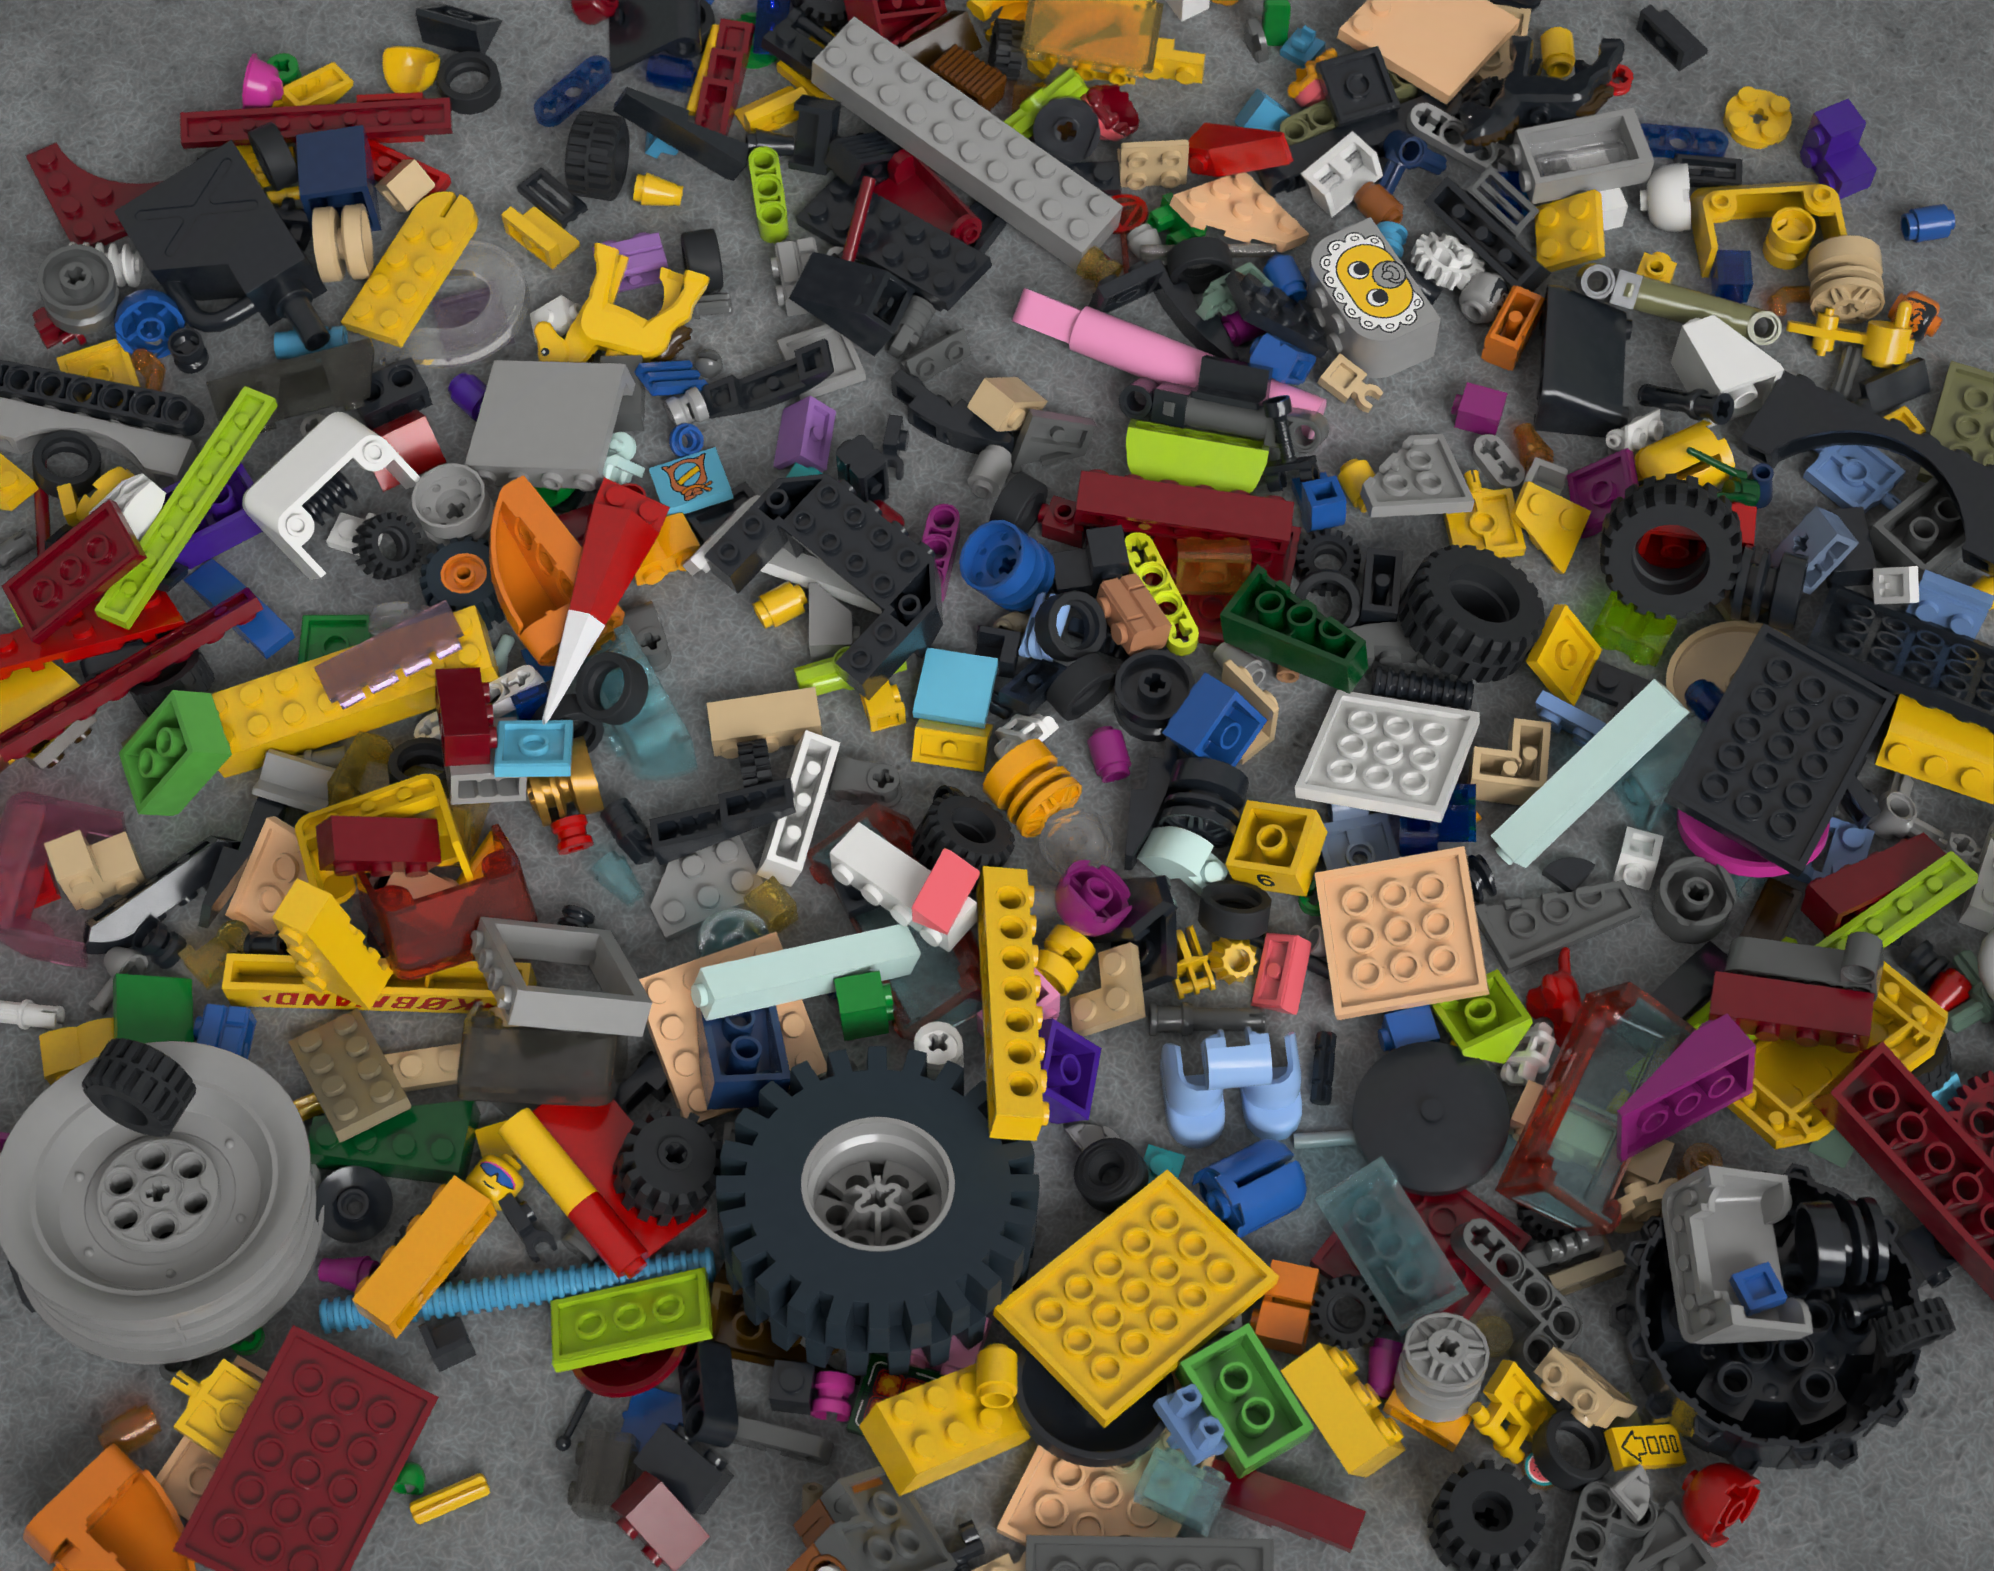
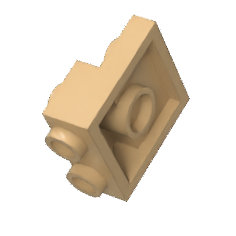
M1553 1347L1534 1370V1373L1543 1380L1540 1387L1557 1401H1560L1562 1397L1574 1407L1571 1414L1589 1428L1594 1424L1607 1429L1616 1416L1629 1419L1638 1407L1582 1358L1560 1348Z

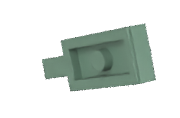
M1251 262L1235 269L1244 275L1247 273L1254 275L1263 285L1271 289L1274 285ZM1229 273L1211 282L1208 289L1202 294L1203 302L1195 312L1204 321L1213 318L1218 312L1223 316H1227L1238 311L1225 281Z

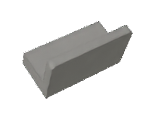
M270 748L266 753L260 779L253 786L252 794L301 810L314 812L331 806L341 770Z

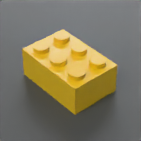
M1319 1342L1280 1371L1348 1474L1368 1477L1406 1450L1400 1441L1404 1438V1434L1391 1417L1386 1419L1377 1407L1382 1402L1371 1385L1368 1383L1363 1385L1354 1373L1359 1368L1348 1351L1345 1349L1340 1351L1336 1346L1332 1347Z

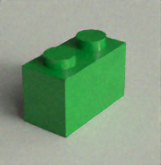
M880 971L834 979L844 1041L888 1034V1021L895 1020L890 983L882 984Z

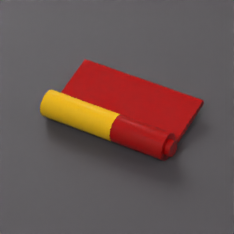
M589 1070L535 1110L531 1111L530 1108H525L516 1113L504 1123L498 1133L615 1276L621 1278L626 1275L628 1279H631L647 1266L645 1261L647 1258L706 1215L708 1211L703 1208L697 1216L692 1213L687 1222L677 1225L675 1218L672 1217L668 1226H657V1217L650 1216L647 1222H644L637 1218L640 1210L635 1206L628 1211L622 1205L626 1194L625 1192L619 1194L615 1192L613 1183L617 1175L612 1174L613 1165L634 1123Z

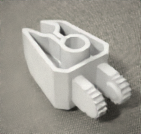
M141 473L121 481L89 514L108 499L117 502L138 542H140L161 511L166 493Z

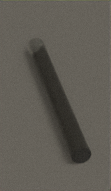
M1177 244L1140 245V259L1167 258L1168 252ZM1227 244L1231 251V258L1273 257L1277 253L1276 244Z

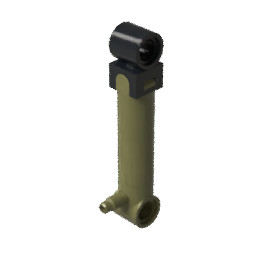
M1599 263L1586 264L1576 274L1575 283L1579 292L1593 299L1605 297L1604 302L1683 324L1694 318L1702 319L1715 315L1747 340L1758 345L1772 344L1781 334V321L1771 311L1614 268L1612 271L1609 267ZM1599 271L1603 276V284L1599 289L1593 291L1588 287L1587 280L1591 273ZM1764 317L1768 322V329L1764 335L1758 337L1754 333V324L1758 319Z

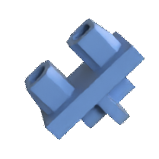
M1190 1384L1157 1399L1153 1407L1171 1433L1166 1442L1172 1450L1180 1448L1193 1467L1211 1456L1223 1454L1228 1446L1222 1438L1225 1429L1217 1418L1207 1416L1200 1405L1203 1396L1195 1385Z

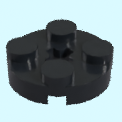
M1063 96L1052 98L1042 106L1036 115L1033 126L1036 145L1066 166L1081 162L1095 151L1100 139V124L1097 113L1086 101L1078 97ZM1068 121L1073 123L1072 128L1077 132L1075 136L1069 135L1067 140L1061 138V131L1057 130L1059 124L1065 125Z

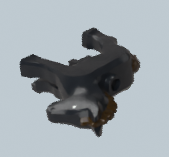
M1511 36L1509 39L1510 60L1513 62L1490 108L1478 105L1473 101H1466L1458 108L1459 118L1465 128L1460 134L1465 143L1464 152L1470 154L1484 146L1490 145L1492 142L1497 143L1499 140H1505L1507 134L1514 132L1515 127L1528 128L1595 115L1608 99L1613 97V87L1606 86V84L1611 81L1613 72L1623 61L1624 42L1621 39L1603 38L1599 45L1596 61L1590 65L1584 60H1575V75L1566 80L1552 76H1540L1543 70V61L1538 58L1533 60V39L1529 36Z

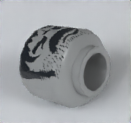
M1480 272L1475 274L1459 295L1462 314L1474 323L1493 322L1510 292L1505 280L1495 273Z

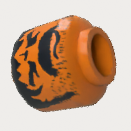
M1915 290L1910 291L1906 295L1901 293L1891 307L1887 318L1891 319V322H1895L1898 305L1902 301H1908L1912 305L1908 325L1912 328L1910 339H1915V342H1919L1926 335L1933 337L1943 321L1942 318L1938 317L1940 311L1939 303Z

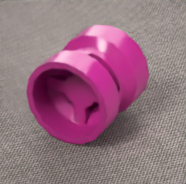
M818 1372L814 1385L818 1391V1397L812 1401L811 1416L826 1420L827 1412L837 1413L836 1421H849L852 1407L847 1400H849V1395L854 1393L855 1378L840 1372Z

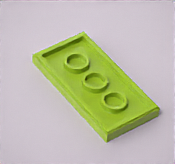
M705 1267L550 1301L552 1365L556 1373L713 1339L709 1279Z

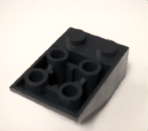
M813 251L789 299L875 356L895 334L915 289L887 270Z

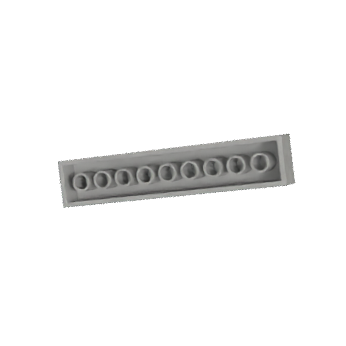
M853 17L812 61L811 83L836 101H840L844 107L1079 273L1118 228L1123 209L1121 204L856 17Z

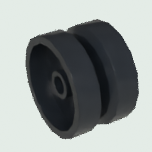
M1148 649L1135 653L1124 661L1115 676L1114 713L1119 725L1130 736L1142 741L1161 742L1166 740V736L1162 732L1167 727L1170 718L1186 700L1191 688L1195 684L1190 667L1179 656L1165 650Z

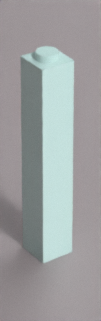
M1653 679L1491 835L1493 840L1499 845L1495 848L1497 854L1509 865L1514 862L1525 868L1528 867L1672 730L1689 711L1664 685Z
M898 924L702 967L691 987V997L694 1005L697 1008L700 1007L705 1020L709 1021L836 992L834 983L836 978L880 971L882 981L910 975L921 952L908 926Z

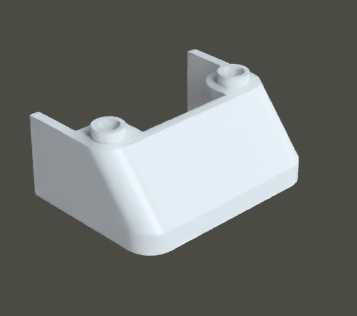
M335 412L326 416L245 492L242 499L243 509L246 514L310 580L322 578L326 572L301 547L311 538L314 532L313 518L302 505L353 458L360 467L367 471H378L386 468L405 489L415 487L420 479V476L384 438L344 412Z

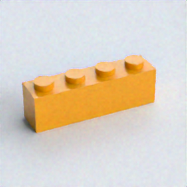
M455 1175L448 1184H442L433 1194L431 1204L424 1213L416 1215L410 1221L406 1234L400 1242L386 1250L381 1258L380 1266L372 1276L365 1277L358 1284L352 1299L358 1312L397 1339L497 1216L492 1201Z

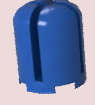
M1261 1139L1199 1170L1194 1174L1192 1186L1199 1183L1201 1197L1207 1202L1208 1209L1239 1238L1297 1210L1303 1203L1307 1192L1305 1174L1299 1161H1293L1285 1165L1286 1162L1292 1160L1294 1154L1285 1144L1275 1139Z

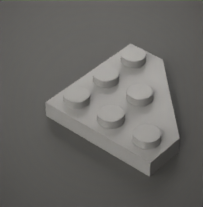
M1443 434L1410 435L1403 442L1402 448L1397 453L1393 452L1381 464L1379 472L1373 478L1369 477L1363 483L1360 494L1370 518L1472 512L1475 502Z
M739 835L668 863L650 906L651 912L666 942L769 896L761 877L756 875L757 869Z

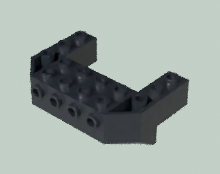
M829 474L778 478L715 543L704 557L712 573L739 594L782 547L796 558L807 549L876 604L882 613L835 662L842 679L869 701L913 653L921 659L925 656L927 647H931L943 626L941 577L934 559L936 554L924 542L920 541L916 544L908 537V531L899 522L893 520L890 523L882 517V511L872 501L867 499L863 502L858 498L855 489L844 479L837 481Z

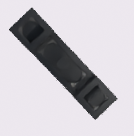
M824 338L794 350L795 358L744 378L738 379L734 375H730L702 386L709 418L713 419L762 410L790 400L820 384L834 372L828 340Z

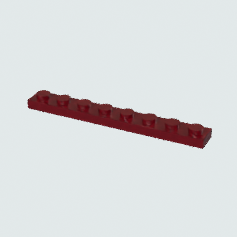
M450 97L180 112L181 145L183 149L220 147L230 140L233 141L235 146L251 145L248 132L269 122H273L277 126L286 143H297L296 135L359 125L364 126L368 139L453 134Z
M248 587L244 588L0 733V755L5 762L26 756L36 744L45 739L51 740L58 737L64 732L66 726L76 720L82 721L90 718L96 713L98 707L108 701H117L128 694L130 688L140 682H149L160 675L161 670L170 664L187 660L192 656L193 651L202 645L219 641L227 630L236 625L249 623L256 617V613L264 608L254 593Z

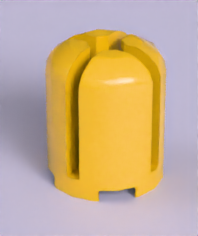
M1705 420L1643 447L1634 455L1638 481L1651 476H1656L1657 481L1664 480L1665 474H1677V479L1686 480V476L1690 475L1698 478L1699 485L1704 486L1705 483L1709 482L1717 490L1721 489L1724 483L1730 479L1729 475L1688 454L1686 449L1692 447L1735 468V462L1726 439L1718 440L1713 432L1706 427L1712 423Z

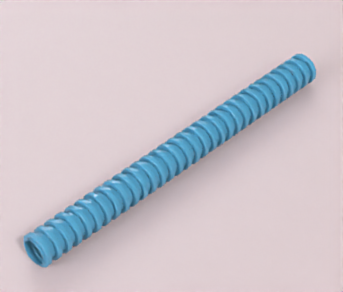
M705 1247L704 1252H699L696 1248L689 1254L685 1250H681L680 1255L668 1252L666 1257H662L661 1253L655 1255V1258H647L645 1260L647 1266L631 1279H628L626 1275L617 1278L607 1265L594 1262L592 1267H588V1264L584 1263L581 1268L576 1269L575 1265H570L569 1270L557 1267L555 1272L547 1268L544 1270V1273L540 1274L538 1270H533L532 1275H527L526 1272H520V1275L517 1277L513 1273L508 1274L507 1278L496 1275L495 1280H490L487 1276L483 1277L480 1282L476 1278H472L470 1283L459 1280L457 1285H453L450 1281L446 1282L445 1286L437 1288L411 1321L413 1323L418 1322L421 1317L425 1321H429L431 1316L443 1319L444 1314H448L449 1317H455L456 1313L461 1312L462 1316L468 1315L469 1311H473L474 1314H480L481 1309H486V1312H492L493 1308L498 1307L499 1311L505 1310L506 1306H510L511 1309H517L518 1304H523V1307L526 1308L530 1307V1303L533 1302L540 1306L543 1301H548V1304H550V1301L702 1267H705L709 1283H711L716 1278L714 1253L710 1247ZM347 1295L346 1300H342L339 1296L334 1297L331 1302H329L328 1298H323L319 1304L320 1325L325 1334H331L332 1329H336L339 1333L344 1332L347 1327L351 1331H355L357 1326H361L362 1329H368L370 1324L374 1323L358 1312L352 1301L353 1295Z

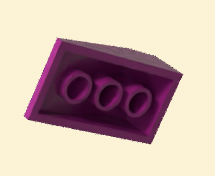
M1728 1014L1701 1024L1617 1111L1616 1157L1620 1162L1631 1158L1753 1092L1756 1045Z

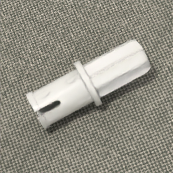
M25 999L22 1003L0 1000V1023L16 1024L25 1030L29 1029V1027L55 1030L63 1027L62 1024H57L56 1022H65V1009L63 1006L38 1005L28 999Z

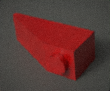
M1205 122L1188 139V165L1192 174L1222 177L1289 165L1293 161L1284 132Z

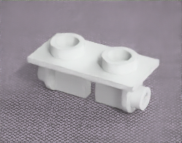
M1655 409L1644 416L1635 417L1631 423L1621 429L1609 431L1606 436L1607 446L1618 451L1628 448L1635 455L1639 449L1661 440L1664 426L1660 420V409Z

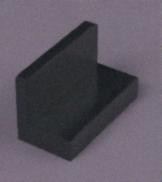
M1650 4L1640 11L1636 30L1678 71H1681L1708 53V49L1668 10L1659 12Z
M1205 355L1201 361L1199 383L1191 390L1190 397L1257 411L1263 407L1262 402L1269 399L1273 368Z

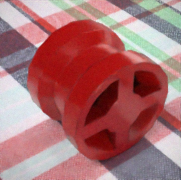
M572 815L551 823V831L558 838L556 848L559 855H567L593 846V838L586 831V825L588 824L586 815Z

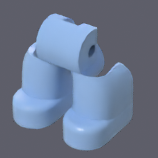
M1246 1026L1244 1030L1246 1045L1226 1047L1223 1029H1218L1217 1034L1210 1035L1200 1044L1204 1074L1184 1076L1180 1046L1165 1043L1161 1051L1160 1073L1166 1121L1172 1137L1178 1143L1188 1148L1197 1149L1210 1146L1218 1140L1224 1130L1225 1123L1223 1089L1240 1088L1244 1120L1248 1129L1255 1136L1261 1139H1275L1279 1141L1292 1135L1299 1126L1302 1116L1300 1092L1301 1067L1296 1033L1289 1032L1284 1037L1288 1066L1272 1068L1268 1033L1258 1034L1252 1031L1250 1026Z

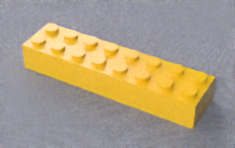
M473 605L212 693L232 753L218 771L224 778L263 767L266 753L270 748L296 756L304 753L305 750H314L435 709V669L480 667L482 682L490 683L501 676L488 630L476 606Z

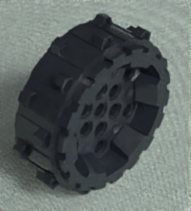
M1794 1163L1782 1174L1788 1177L1792 1205L1787 1215L1781 1221L1773 1224L1782 1281H1792L1799 1289V1293L1788 1292L1785 1288L1784 1291L1788 1298L1793 1297L1804 1300L1811 1316L1819 1321L1820 1329L1812 1328V1334L1795 1340L1695 1344L1685 1341L1681 1336L1678 1324L1663 1218L1654 1215L1646 1221L1639 1231L1643 1240L1631 1241L1623 1260L1632 1269L1626 1290H1628L1626 1300L1612 1305L1609 1310V1326L1625 1336L1626 1346L1624 1350L1637 1383H1640L1648 1397L1642 1413L1650 1423L1669 1422L1682 1434L1684 1439L1707 1453L1711 1452L1727 1459L1726 1461L1729 1464L1741 1467L1752 1475L1758 1467L1776 1468V1470L1815 1468L1819 1461L1823 1460L1830 1462L1841 1470L1855 1463L1858 1459L1857 1440L1862 1436L1866 1437L1878 1423L1895 1428L1909 1412L1903 1398H1911L1915 1394L1920 1380L1914 1372L1921 1350H1911L1905 1354L1901 1353L1897 1356L1887 1357L1873 1328V1323L1881 1317L1862 1321L1860 1324L1861 1331L1859 1332L1852 1331L1845 1324L1839 1305L1840 1293L1849 1291L1854 1294L1869 1290L1874 1284L1865 1280L1861 1285H1853L1845 1275L1844 1281L1839 1287L1811 1289L1806 1285L1800 1271L1795 1248L1794 1219L1797 1206L1801 1202L1828 1200L1838 1210L1842 1199L1850 1198L1854 1201L1856 1200L1834 1187L1830 1188L1815 1182L1807 1166ZM1887 1215L1883 1216L1888 1236L1889 1269L1886 1279L1882 1283L1889 1291L1894 1311H1897L1904 1306L1920 1301L1917 1290L1918 1282L1912 1266L1895 1242L1900 1227ZM1743 1345H1752L1757 1348L1761 1358L1753 1359L1747 1356L1743 1350ZM1789 1347L1797 1350L1801 1356V1361L1795 1362L1790 1360L1785 1355L1784 1348ZM1731 1377L1739 1382L1741 1391H1730L1725 1387L1723 1378ZM1813 1383L1819 1386L1823 1397L1816 1398L1810 1395L1806 1389V1384Z

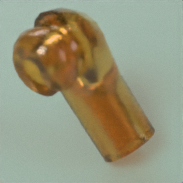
M1810 286L1780 287L1767 298L1766 304H1769L1768 311L1775 313L1777 316H1785L1787 313L1786 304L1810 303Z

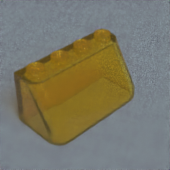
M1026 0L1020 51L1026 53L1025 58L1032 61L1045 62L1046 57L1059 59L1058 64L1062 66L1078 67V63L1091 64V70L1111 73V68L1125 70L1124 76L1143 79L1144 73H1152L1164 4L1145 0Z

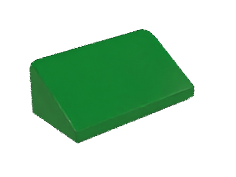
M1288 0L1263 1L1262 29L1267 46H1283L1288 40L1291 5Z

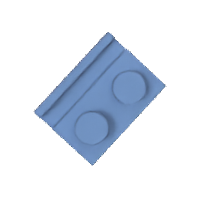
M1925 569L1919 581V603H1909L1906 612L1917 616L1923 621H1931L1951 629L1956 634L1966 635L1975 639L1989 609L1992 607L1994 595Z

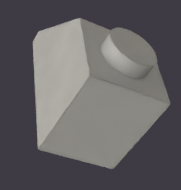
M809 582V650L811 661H820L834 657L835 653L843 647L851 646L861 636L860 626H853V616L850 610L816 582Z

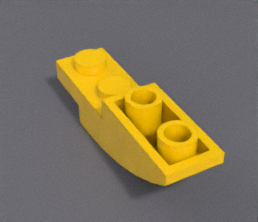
M1157 37L1120 38L1087 45L1072 51L1070 67L1072 66L1084 81L1098 79L1110 81L1112 84H1119V86L1125 84L1135 85L1137 74L1144 75L1151 80L1166 78L1177 80L1185 85L1192 83L1202 84L1205 54L1174 50L1175 39Z

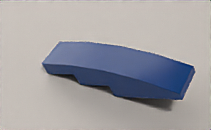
M212 558L184 579V582L210 609L246 588L243 583ZM258 598L264 609L256 613V617L249 623L236 625L232 628L247 644L250 642L267 660L292 641L295 636L293 631Z

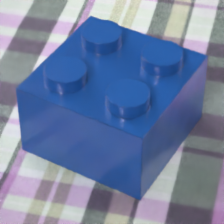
M1204 672L1200 680L1191 688L1188 697L1179 710L1170 718L1167 727L1162 733L1189 757L1215 759L1235 767L1268 720L1236 690Z

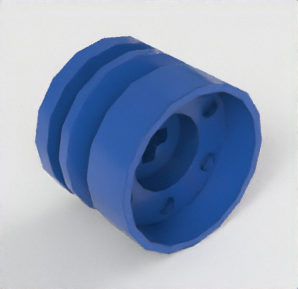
M992 520L979 526L968 537L961 551L959 565L961 576L966 583L998 606L1010 612H1023L1032 608L1037 595L1046 592L1047 595L1053 584L1055 564L1051 553L1045 546L1038 543L1037 540L1029 537L1026 532L1006 520Z

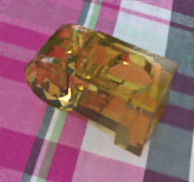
M228 921L218 929L217 935L196 951L189 944L178 955L186 968L208 991L223 979L227 953L244 954V941L250 930L242 921Z

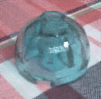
M728 908L716 911L703 921L697 931L694 944L696 957L699 959L769 934L766 928L767 925L763 919L748 910Z

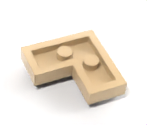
M1129 942L1099 952L1101 988L1069 998L1072 1030L1077 1034L1088 1036L1146 1017L1138 946Z

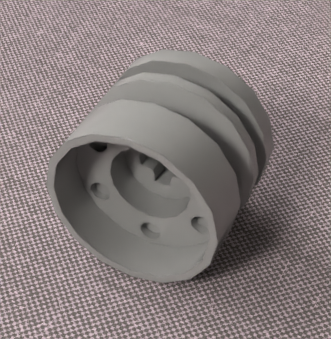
M456 463L438 465L427 471L414 487L412 508L432 546L436 549V546L441 543L445 546L451 544L449 539L456 537L458 541H464L465 536H473L475 542L479 538L485 539L489 545L495 507L479 474L467 465Z
M1446 1312L1428 1314L1415 1321L1406 1333L1394 1378L1397 1397L1406 1409L1421 1419L1437 1423L1455 1421L1466 1415L1471 1404L1477 1400L1481 1383L1488 1367L1490 1351L1486 1337L1472 1322L1462 1316Z

